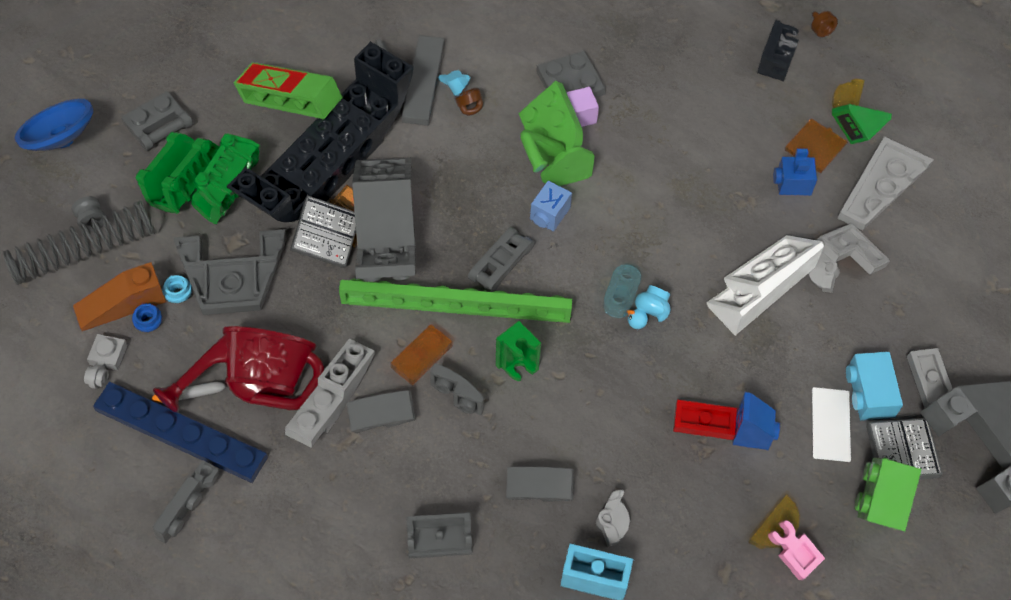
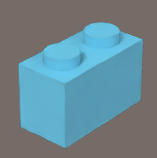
M890 352L855 354L850 364L846 367V379L848 383L852 384L853 408L858 410L860 420L895 418L903 403Z
M569 544L560 586L615 600H624L633 559Z

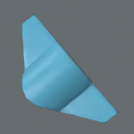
M455 70L448 75H439L438 77L441 82L449 86L455 96L463 91L470 80L468 74L462 75L460 70Z

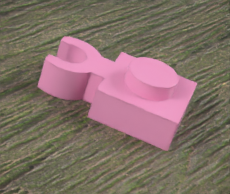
M787 520L781 521L779 525L784 530V537L781 538L776 531L770 532L768 537L772 543L781 545L784 548L778 556L798 580H803L825 558L805 534L796 537L794 526Z

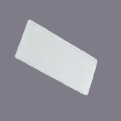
M813 387V458L850 462L849 391Z

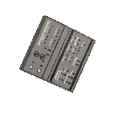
M307 195L290 251L341 268L346 267L356 232L355 212Z
M925 418L868 423L866 428L874 458H885L920 468L922 470L919 480L935 479L942 476L931 428Z

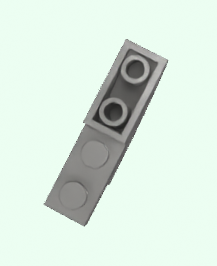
M349 338L319 376L318 386L285 427V435L312 448L323 432L328 433L360 384L372 361L375 350Z

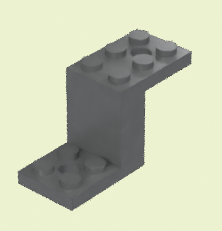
M411 157L356 160L352 181L358 247L355 265L356 279L374 282L382 277L405 280L410 276H415L416 243L411 185Z

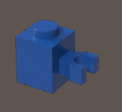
M797 149L795 157H782L779 167L774 168L773 182L778 184L779 195H812L817 182L815 158L807 157L808 149Z

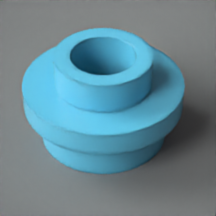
M173 275L164 282L162 292L165 299L169 302L181 303L190 297L192 286L187 278ZM176 289H182L179 292H174Z

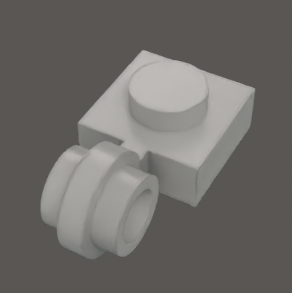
M97 334L87 358L89 365H93V367L89 366L84 375V382L89 384L90 388L98 389L99 387H105L109 376L106 368L118 371L128 346L125 339Z

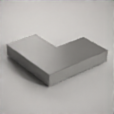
M852 223L824 234L817 239V241L823 242L824 248L822 251L834 263L851 256L869 275L884 269L890 262Z

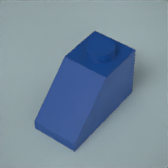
M745 392L737 410L735 437L732 445L769 450L773 440H778L780 432V422H775L776 410L752 393Z

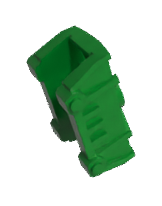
M171 132L166 137V145L145 170L140 169L136 174V180L145 200L150 206L162 211L178 214L181 206L185 201L189 202L191 200V194L196 190L194 186L195 178L200 172L205 171L220 147L208 139L197 138L194 140L186 134Z
M228 133L222 137L220 148L204 172H200L195 178L194 186L197 191L191 199L192 206L209 222L217 224L220 218L226 214L235 198L239 197L229 190L227 185L245 167L251 170V167L258 164L260 160V145L253 140Z

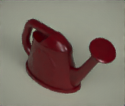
M227 326L222 330L224 335L183 376L166 388L155 387L153 392L171 411L178 412V401L183 391L209 367L216 363L224 362L226 363L227 370L225 383L237 398L250 404L284 410H299L318 386V378L325 370L322 360L313 353L317 345L309 340L271 330ZM309 363L312 366L313 377L298 398L290 399L268 395H294V388L306 364Z

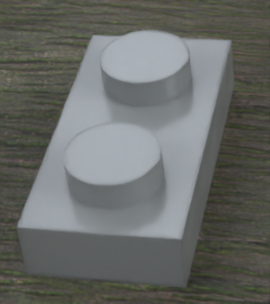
M938 348L909 352L907 360L924 408H926L935 400L953 390Z

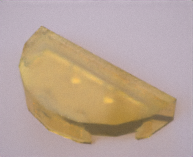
M852 79L851 82L838 85L832 98V107L836 108L847 104L859 106L865 80Z
M788 495L783 498L749 541L750 544L760 549L782 548L781 545L772 543L768 534L776 531L783 538L784 530L780 527L779 523L785 520L794 526L796 534L799 528L800 514L796 504Z

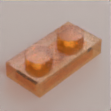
M430 324L391 362V368L413 386L434 363L452 348V341Z

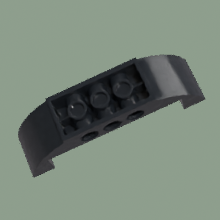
M370 41L354 57L356 80L341 94V100L325 119L317 118L261 176L245 167L227 185V188L275 220L284 223L299 220L307 195L327 202L354 173L356 160H367L383 143V138L392 126L404 102L414 67Z

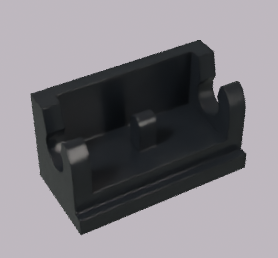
M775 19L757 70L758 74L780 81L785 80L799 41L794 37L787 36L786 33L798 35L799 30L797 28L780 23V20Z

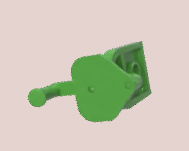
M555 81L518 114L525 128L520 134L521 142L533 166V172H539L544 169L540 175L543 183L546 184L547 181H550L558 186H563L591 177L595 156L592 151L581 147L583 141L581 124L563 84Z

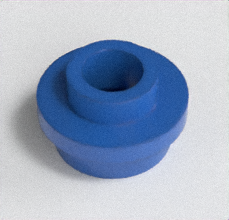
M142 304L135 309L132 322L137 330L151 332L160 326L162 314L156 306ZM152 317L149 321H144L145 318Z

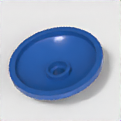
M72 99L50 106L27 120L16 132L15 141L20 148L30 151L66 148L81 135L89 124L93 115V107L85 99Z

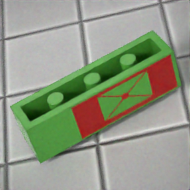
M254 62L234 82L244 103L325 119L342 98L333 77Z

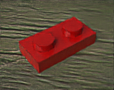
M677 399L673 432L733 440L735 437L737 408Z

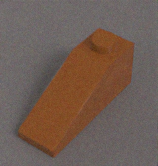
M152 262L121 272L74 304L73 307L80 329L83 332L131 315L142 304L157 306L166 303V299Z

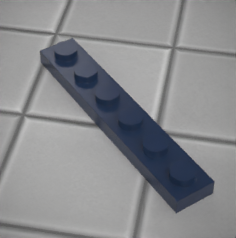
M111 382L107 384L93 405L95 411L200 460H204L252 484L268 458L267 454L261 450L182 414L173 412L160 404Z

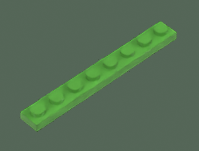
M360 279L340 280L339 286L341 304L564 323H570L572 299L558 295L544 297L531 293L520 295L508 294L504 291L484 292L473 288L460 290L450 289L446 286L424 287L414 283L400 285L387 281H380L378 283L364 282Z

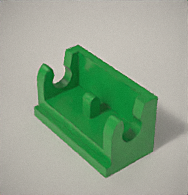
M520 321L516 322L496 338L495 366L498 369L502 368L516 381H521L520 374L514 370L516 366H523L527 372L533 375L539 370L541 342Z

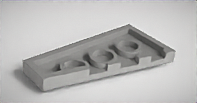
M884 136L837 219L848 224L852 223L856 228L863 231L932 165L934 159Z

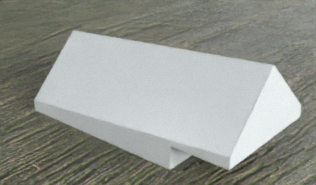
M788 235L784 236L724 277L728 288L706 302L709 309L736 336L816 267L824 248L823 242Z

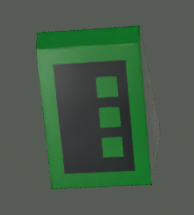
M852 104L832 108V115L850 144L870 140L892 119V113Z

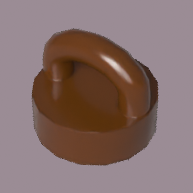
M816 11L812 12V17L814 18L811 24L812 31L819 37L830 35L837 26V17L830 11H824L820 14Z
M472 88L455 96L457 106L464 115H474L483 107L479 88ZM473 102L477 103L476 106L472 109L466 108V105L471 104Z

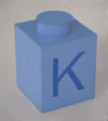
M547 181L531 203L530 220L534 221L539 227L555 231L570 209L572 192Z

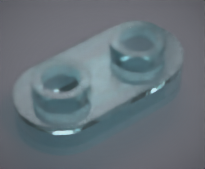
M625 264L618 266L614 270L603 302L605 312L611 317H625L628 315L626 311L631 310L641 281V274L636 267ZM623 275H628L631 278L626 279L623 277ZM615 298H620V299H622L623 301H622V302H617V301H615L614 299H615Z

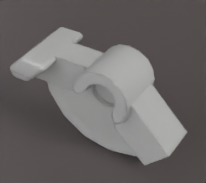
M822 251L816 267L808 274L812 282L818 288H821L823 292L833 293L835 279L839 276L840 269L837 262L834 263Z
M616 490L610 494L604 509L596 518V525L602 530L608 547L618 544L629 528V512L624 504L620 502L624 495L623 490Z

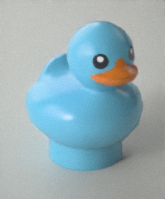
M649 285L646 292L637 295L635 299L637 309L626 311L628 313L629 325L634 329H642L647 324V314L656 317L658 322L664 321L669 316L671 310L668 303L670 293Z

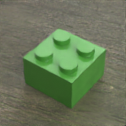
M873 458L872 463L867 462L862 478L867 481L864 493H858L854 510L858 511L857 517L905 532L922 469L885 458Z

